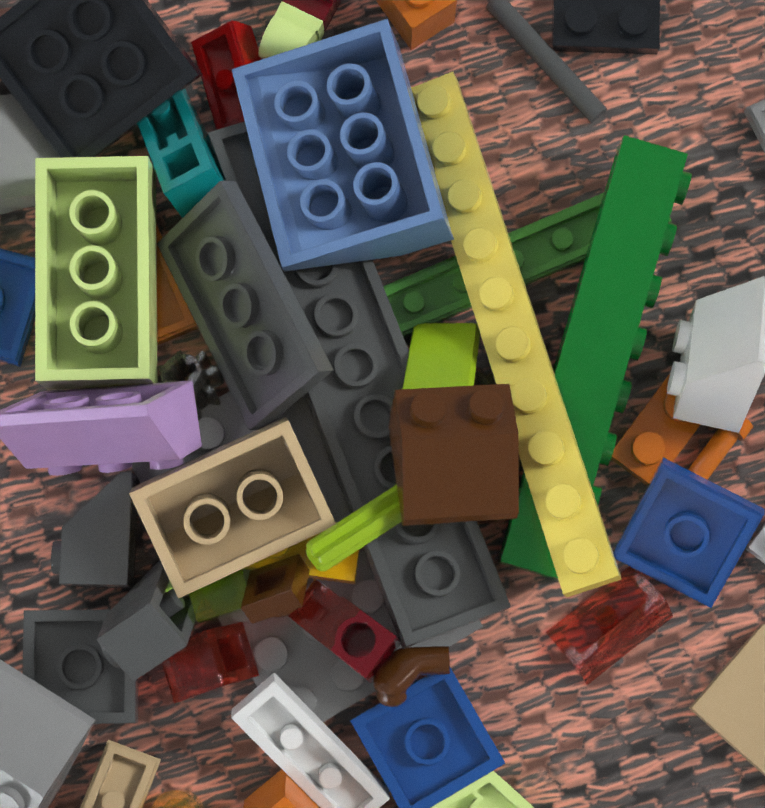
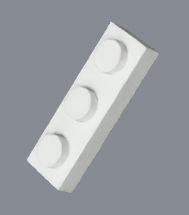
M275 673L271 674L232 708L231 718L320 808H380L390 799L389 789Z

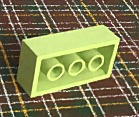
M148 156L35 158V381L47 390L158 383L156 171Z

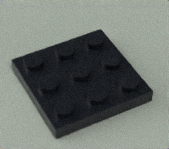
M21 0L0 17V79L60 158L97 157L203 75L148 0Z

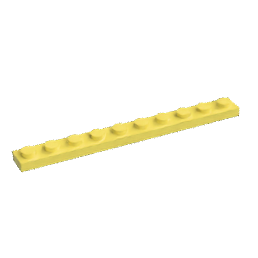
M450 72L411 87L453 234L454 240H451L455 256L496 384L510 385L518 428L519 457L564 596L570 597L622 580L458 80L454 72Z

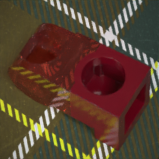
M316 579L312 581L305 591L303 606L287 615L370 684L374 681L378 669L400 646V640L396 635L343 596L339 597Z

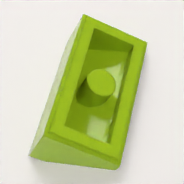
M423 323L414 326L402 389L474 386L480 342V331L477 323Z

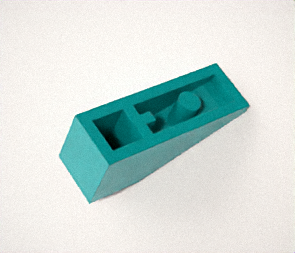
M183 89L138 124L163 193L183 218L219 181H225L208 145L207 132L186 89Z

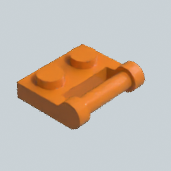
M670 373L618 441L611 458L612 461L646 486L649 485L663 457L673 462L701 425L673 419L676 396L667 394ZM745 418L739 433L718 428L688 470L708 480L737 440H745L753 429L752 423Z

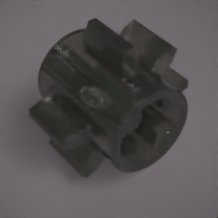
M180 350L164 365H158L157 369L161 374L163 383L193 381L198 420L202 418L201 410L205 409L209 404H221L215 387L224 384L225 380L218 367H212V363L204 351H201L194 357L190 354H183Z

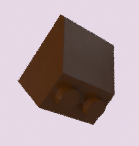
M492 384L395 390L388 427L402 525L517 519L519 514V444L510 385Z

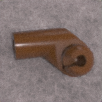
M449 646L397 649L375 674L373 686L377 690V700L384 706L397 707L406 701V690L419 675L450 674Z

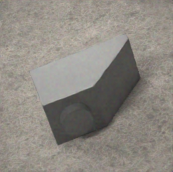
M120 472L62 526L61 541H54L51 551V569L53 574H59V584L67 587L132 588L134 586L137 510L129 493L132 487L139 484L135 474L132 472Z
M159 560L107 613L96 639L100 643L103 655L111 665L121 668L134 682L187 646L204 595L203 592L198 589L178 599Z

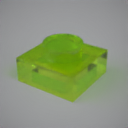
M243 569L189 593L198 623L242 611L241 604L247 584Z

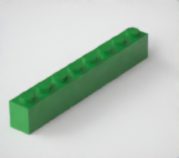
M626 135L623 136L614 156L553 367L597 505L599 504L602 492L601 487L594 486L599 464L608 467L617 440V434L609 432L614 411L623 414L632 388V382L624 379L629 359L638 361L647 335V329L639 327L644 306L654 307L661 287L662 277L654 275L659 254L668 256L675 238L677 225L669 223L674 203L683 204L692 177V173L683 171L688 156L687 153ZM523 470L519 484V514L517 519H509L497 563L558 580Z

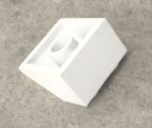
M765 276L696 300L689 321L679 320L673 340L672 352L680 353L681 357L680 362L674 361L667 386V394L676 396L673 419L739 433L765 374Z

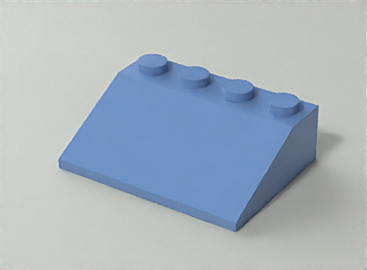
M388 19L232 69L281 267L284 271L402 256L454 240L401 50Z

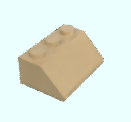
M287 417L132 487L129 493L178 599L321 533L336 524Z

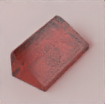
M630 566L620 573L622 580L606 584L546 632L587 685L673 617L667 600L638 570Z

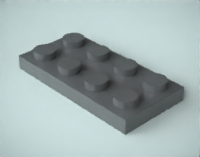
M219 181L157 243V246L249 430H256L272 423L334 369L237 182Z

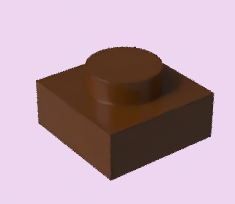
M300 554L249 572L241 609L252 624L271 617H284L303 606L310 570Z

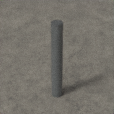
M491 0L487 4L486 9L591 123L606 112L607 108L508 0Z

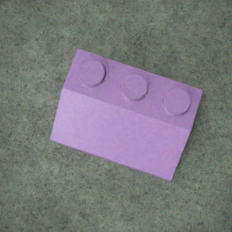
M193 381L43 391L0 410L1 441L26 469L48 468L49 475L53 476L78 472L82 470L83 465H98L99 472L102 473L129 469L132 467L133 462H149L150 469L154 470L169 469L183 465L184 457L202 447Z

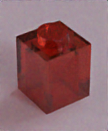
M243 622L205 630L192 635L186 647L162 662L174 704L210 694L259 676Z

